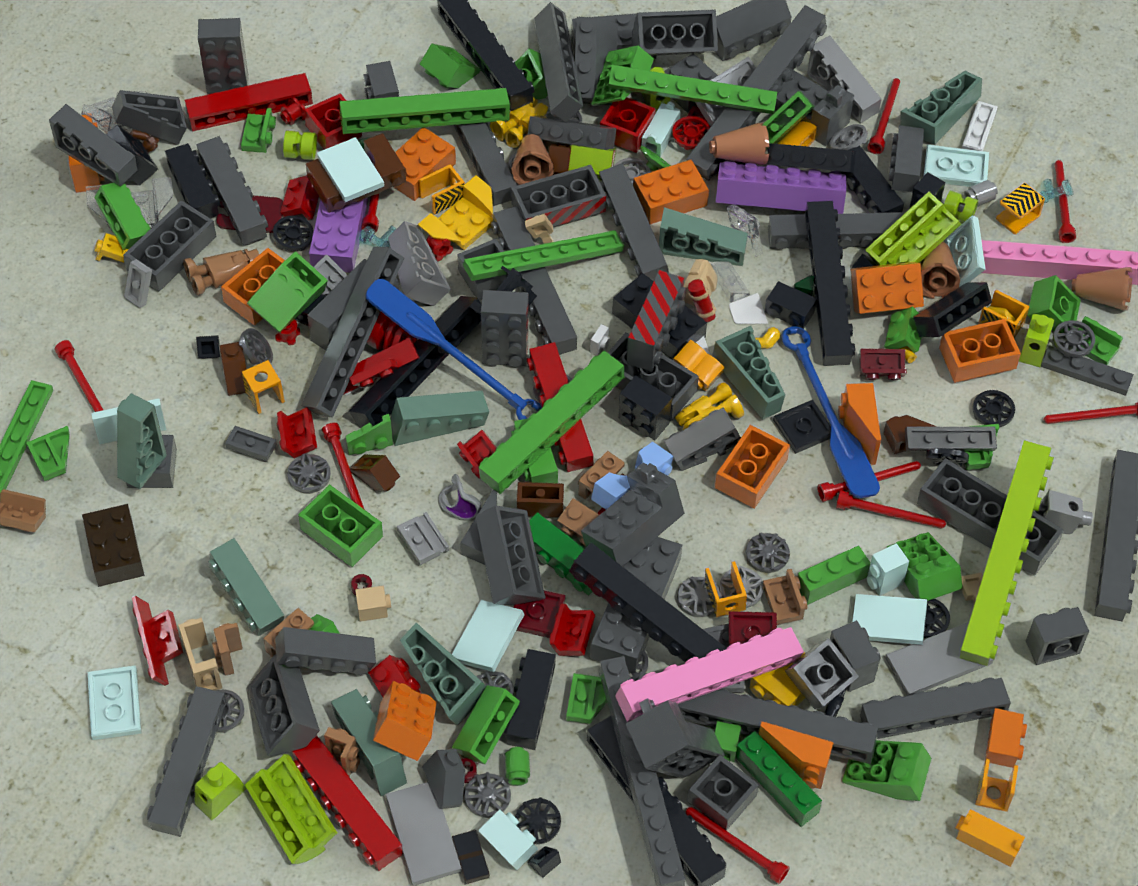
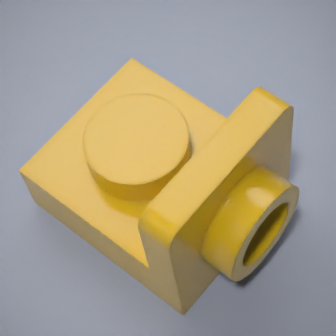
M105 233L102 240L98 239L94 251L97 252L95 260L100 261L102 256H106L124 263L123 254L128 249H122L116 236Z

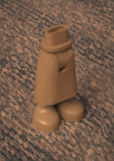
M244 249L243 251L239 250L203 258V265H196L191 258H186L183 260V265L196 295H201L207 287L213 285L217 288L225 284L260 254L257 249L250 251Z

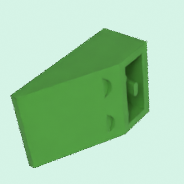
M638 45L609 51L591 105L596 106L622 101L632 92L608 87L612 65L650 71L654 58Z
M295 251L275 270L247 304L280 333L325 291L328 280Z
M929 532L896 542L909 560L904 582L916 599H927L929 601L962 589L960 565Z
M877 740L871 764L848 759L842 782L897 800L920 801L932 758L922 743Z

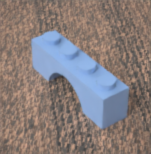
M651 442L638 452L635 470L642 463L647 465L651 463L657 467L658 471L668 476L672 471L673 455L656 443ZM610 472L595 482L591 500L605 510L608 509L630 490L627 475H616Z

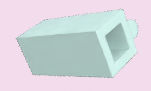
M668 102L667 105L661 103L642 136L641 146L648 148L659 157H661L672 138L674 124L680 119L681 110L675 108L674 103Z

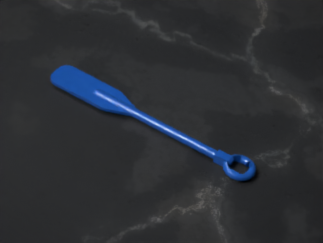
M377 279L368 288L366 298L372 305L411 336L443 348L507 399L508 403L516 409L518 420L527 419L521 412L527 404L531 405L536 411L542 409L539 402L533 399L524 400L516 393L513 394L449 343L440 332L433 318L385 279Z
M791 326L786 328L781 335L782 343L788 349L795 351L798 359L802 361L831 425L830 450L849 492L857 498L877 495L880 485L858 439L839 423L809 358L807 348L811 343L810 335L800 327ZM798 333L802 335L801 337L805 343L792 344L788 335Z

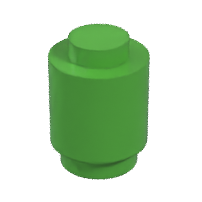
M513 747L505 753V774L509 784L515 786L524 785L530 777L529 752L522 747Z

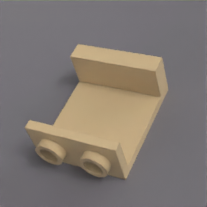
M202 618L189 619L179 624L184 649L196 686L215 691L223 689L215 658L196 664L192 654V649L208 645Z

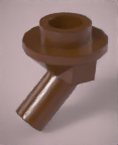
M131 130L130 134L141 140L147 152L158 147L159 138L149 136V134L142 131Z

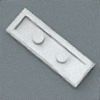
M978 101L962 149L983 151L998 106Z

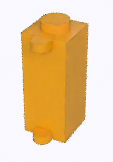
M971 809L966 817L963 815L960 817L955 828L959 830L957 840L1009 867L1012 866L1025 839L1023 835Z

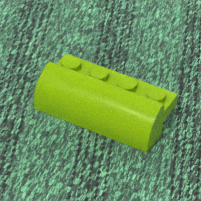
M928 192L865 250L877 266L907 262L920 263L953 233L961 223L933 194Z
M282 755L267 770L261 769L245 784V787L292 864L304 863L320 855L326 850L324 845L337 834L336 829L290 755Z

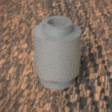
M989 180L973 185L964 192L965 198L968 196L979 200L978 206L995 200L996 194H998L995 183H991Z

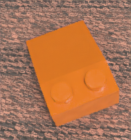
M873 383L846 384L845 392L841 393V406L838 407L839 419H843V426L858 439L869 463L876 465L881 435Z
M762 721L759 735L811 789H821L834 742Z

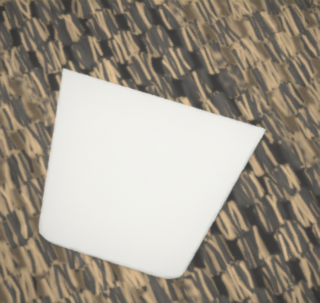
M758 293L729 304L733 320L736 324H768Z

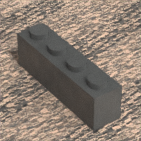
M538 115L530 116L528 135L534 134L543 140L607 150L614 149L616 128L571 120L565 122L562 119Z
M899 125L898 133H894L888 181H892L891 190L913 193V188L919 182L924 128Z
M283 627L275 638L276 662L287 667L299 666L308 667L311 670L325 669L335 673L351 672L356 675L368 674L376 664L375 643L372 637Z

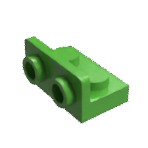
M267 108L266 115L248 114L241 143L242 151L267 153L268 145L272 144L271 129H275L276 117L272 116L271 108Z
M1085 316L1082 323L1089 326L1095 335L1094 347L1085 356L1096 362L1108 365L1119 351L1123 337ZM1090 337L1086 340L1089 346L1091 344Z

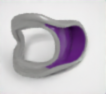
M454 474L451 479L453 485L444 488L439 494L440 506L444 511L459 519H473L480 512L481 503L476 497L464 492L460 478L457 474ZM457 490V501L451 506L445 495Z

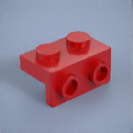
M307 175L289 180L280 211L284 217L303 214L308 220L313 219L319 196Z
M306 407L288 416L282 411L277 412L278 421L276 424L281 437L279 444L284 452H287L293 458H297L302 454L317 449L310 409Z
M483 430L478 432L466 444L461 441L457 443L461 449L459 452L460 456L467 463L470 461L473 465L471 470L479 479L480 463L486 457L489 458L497 448Z
M560 604L559 611L555 617L554 629L549 638L550 645L559 656L585 655L595 619L594 612L592 610H570L566 604Z
M389 655L368 672L382 697L385 696L393 681L399 684H406L412 690L422 694L419 690L421 688L419 682L411 676L408 671L409 665L402 658Z

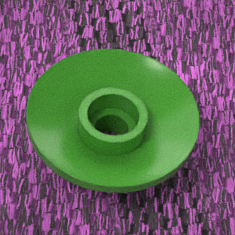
M640 147L643 155L648 160L646 165L653 171L671 166L648 148Z

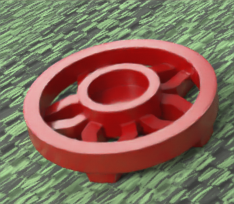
M683 117L674 124L672 137L685 150L694 149L701 141L698 138L702 139L704 137L703 133L711 127L700 117ZM683 125V129L676 130L678 126Z

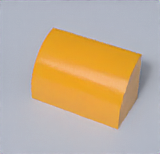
M801 121L777 144L809 147L815 141L817 126L810 122Z

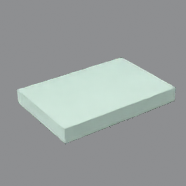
M356 137L317 153V158L345 202L384 187L383 179Z
M927 144L924 175L929 172L946 182L945 184L971 187L987 180L989 152Z
M972 215L945 239V243L950 248L960 275V286L971 282L986 270L979 220Z
M160 399L149 400L148 402L155 406L160 430H167ZM118 407L91 413L99 445L117 441Z
M856 594L853 622L857 620L861 628L864 627L866 629L869 641L923 645L927 599Z
M481 600L452 655L464 665L494 672L524 616L523 610Z
M136 665L87 672L92 740L142 734Z

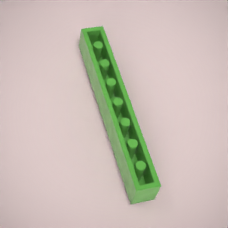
M506 88L340 101V120L343 134L507 121L510 115V103Z
M603 351L598 356H594L586 368L579 370L571 382L564 384L556 396L548 399L542 409L537 413H533L528 418L527 423L521 428H517L505 443H501L489 458L486 457L480 463V479L497 491V493H503L625 378L624 365L606 351Z

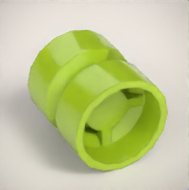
M287 130L285 132L283 142L285 158L301 156L302 159H315L317 150L316 133L304 132L300 135L298 131Z
M950 190L945 199L944 207L963 224L972 215H975L979 200L968 196L962 198V194ZM963 205V212H958L960 206Z

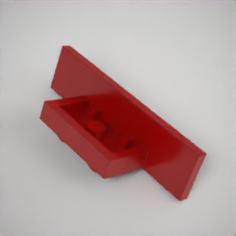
M407 338L358 362L352 376L349 377L350 380L343 395L359 387H368L374 383L373 380L379 377L381 379L392 375L394 370L418 359L419 356L411 338Z
M134 596L132 597L134 606L132 610L137 618L139 626L137 630L142 638L144 646L142 650L149 666L148 674L152 680L166 686L169 682L164 663L184 653L174 614L172 611L166 610L152 618L149 603Z

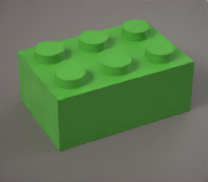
M330 484L298 514L300 529L351 567L383 537L382 522Z

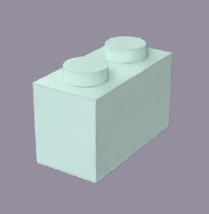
M897 543L872 555L867 582L872 590L875 589L879 596L902 586L904 583L909 560Z
M499 809L478 831L518 870L538 850L533 844L536 839L527 829L522 832L517 827L520 822L510 812L505 815Z

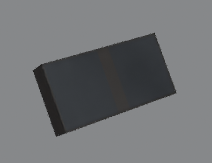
M472 830L452 836L465 884L490 878L477 831Z

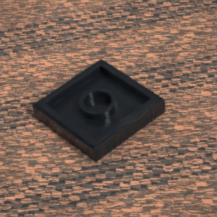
M813 399L779 413L773 418V421L795 454L830 439L831 426Z

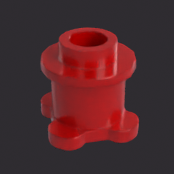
M295 97L291 99L292 104L287 107H281L280 117L286 124L293 125L299 118L303 121L305 120V107Z
M430 235L426 239L437 261H441L443 257L452 253L454 249L450 245L451 241L449 239H435Z
M294 319L280 333L278 332L275 335L276 341L285 342L290 346L294 345L296 337L300 335L297 321Z

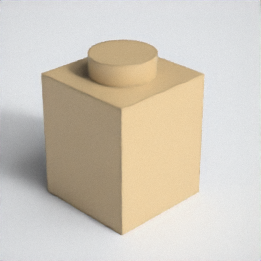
M384 586L355 590L360 621L388 618L387 608H391L390 594H385Z

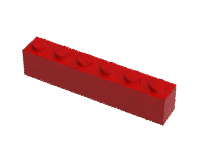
M306 73L184 100L192 132L246 120L248 114L266 115L267 108L272 109V114L281 112V107H287L292 104L291 99L293 97L304 106L313 104L312 91Z
M555 342L530 348V357L526 358L529 371H534L535 374L533 377L535 389H540L541 392L539 401L542 408L548 399H552L558 394L564 384L569 383ZM580 419L554 444V446H559L558 458L560 464L565 465L567 473L593 466L594 455L582 420Z
M317 735L305 748L292 751L294 763L300 773L306 776V782L312 792L317 791L321 796L320 801L327 811L329 809L332 810L335 814L334 820L341 829L345 827L349 832V840L354 847L359 846L364 852L362 856L369 866L374 865L380 871L403 855L400 841Z

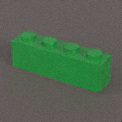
M537 512L529 520L537 558L541 563L551 566L559 577L569 580L579 592L583 591L589 596L592 590L583 582L577 581L569 572L573 562L585 548Z
M756 731L737 744L735 758L800 827L819 814L822 799Z

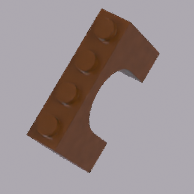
M383 133L364 140V150L383 179L384 187L350 201H344L319 159L305 163L307 178L329 213L406 182L405 167Z

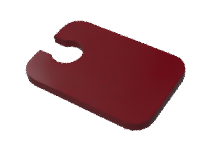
M253 195L252 200H257L259 204L260 216L264 215L267 220L268 227L265 228L266 233H273L275 224L282 218L280 211L283 200L277 197ZM220 201V208H224L222 202ZM225 214L217 215L216 222L219 228L235 230L229 216Z

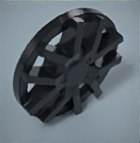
M539 797L524 801L516 811L515 818L518 821L520 816L526 819L519 823L517 827L521 830V828L529 825L530 828L527 830L530 833L534 831L536 841L533 844H544L551 841L560 830L561 815L558 808L550 800ZM537 803L536 809L534 810L530 805ZM542 803L547 804L544 811H540ZM527 808L531 813L526 815L522 811ZM550 808H552L556 814H548ZM548 819H557V824L548 823ZM546 828H555L550 836H548ZM544 831L546 838L539 839L538 832Z

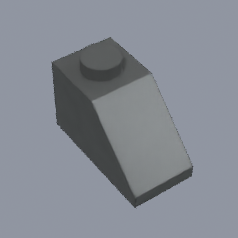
M456 749L436 750L422 768L440 809L460 807L464 790V765Z

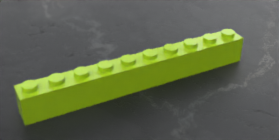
M1025 440L1023 442L960 652L961 659L988 666L990 659H995L998 646L994 645L996 637L1001 638L1005 625L1001 623L1002 616H1008L1011 603L1007 602L1009 594L1014 595L1017 581H1013L1014 575L1021 572L1023 560H1020L1021 552L1026 553L1029 539H1026L1028 531H1033L1036 520L1032 518L1033 511L1039 510L1042 498L1038 497L1040 490H1045L1048 477H1044L1046 470H1051L1054 457L1050 456L1051 447Z

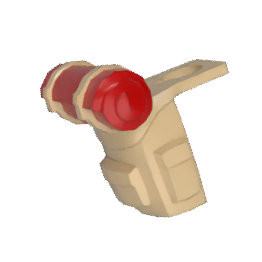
M696 259L684 284L686 294L683 301L695 306L697 315L706 322H710L716 318V307L711 301L710 296L716 290L718 278L708 260Z

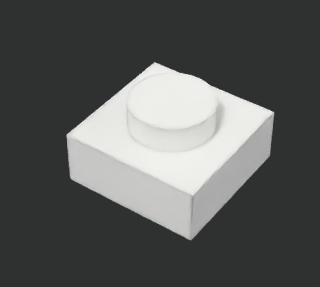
M600 325L591 339L590 353L598 356L602 349L605 350L610 343L608 327Z

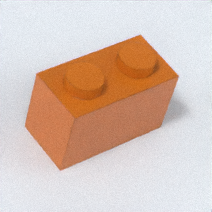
M995 708L990 723L985 760L990 759L989 763L1013 768L1017 759H1022L1024 746L1020 745V740L1025 738L1027 724L1023 723L1024 714Z

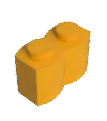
M692 340L673 358V361L699 376L698 390L703 389L707 391L723 373L725 368L717 359L707 354L702 347Z

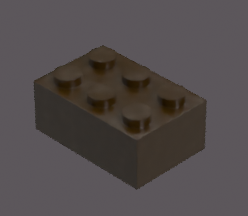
M128 504L82 514L98 587L145 576Z

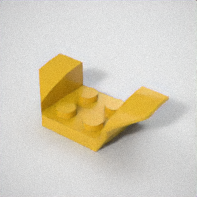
M475 175L463 185V197L439 218L430 213L418 223V226L432 238L449 239L465 250L491 228V222H493L491 187Z

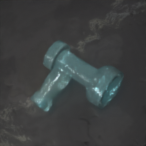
M1045 179L1043 182L1045 190L1041 191V196L1045 198L1044 203L1063 194L1068 197L1074 195L1069 179L1062 181L1061 186L1055 189L1051 179Z
M391 225L388 231L379 238L375 235L373 228L366 226L360 233L359 240L363 243L371 242L377 247H389L391 249L388 237L396 228Z

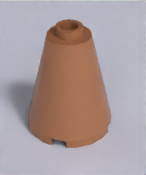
M756 123L714 136L712 141L709 142L710 154H713L715 158L756 165H766L768 162L769 154H765L766 147H769L767 128L763 123Z
M534 134L526 135L522 139L511 166L514 180L519 185L554 174L552 160L541 138Z
M944 242L940 243L923 259L921 265L923 295L934 299V296H942L943 298L960 286V275L950 248Z
M1132 267L1078 274L1077 278L1072 280V292H1075L1077 297L1128 311L1129 307L1125 303L1131 300L1132 278H1129L1128 272H1132Z

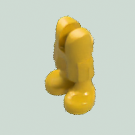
M533 97V103L511 111L507 122H490L491 131L501 142L506 140V144L509 147L516 148L521 144L523 135L528 134L530 116H545L549 108L542 102L538 104V100Z
M723 382L716 387V391L711 396L703 395L693 401L688 407L682 409L676 415L675 420L685 430L691 423L704 419L714 410L724 407L725 411L736 419L744 416V410L738 397L735 394L732 395L729 385ZM721 401L723 402V403H721L720 405H718L717 407L713 406V405H715V404L718 403V402H721Z

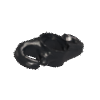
M847 687L828 703L825 715L837 716L844 701Z

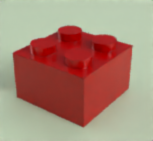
M341 93L305 109V126L311 133L317 134V142L323 150L355 137L356 139L362 137V132L343 134L340 120V101H346Z
M626 97L622 101L611 104L600 125L616 128L614 145L637 153L642 144V136L655 116L656 108Z

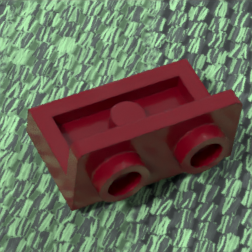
M860 349V376H865L866 380H878L879 376H886L888 380H901V377L907 374V369H905V349Z

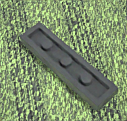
M1048 346L1041 367L1124 396L1127 395L1134 375L1082 356L1066 357L1057 348Z
M906 427L904 429L906 451H927L934 448H948L960 451H995L997 449L995 427Z

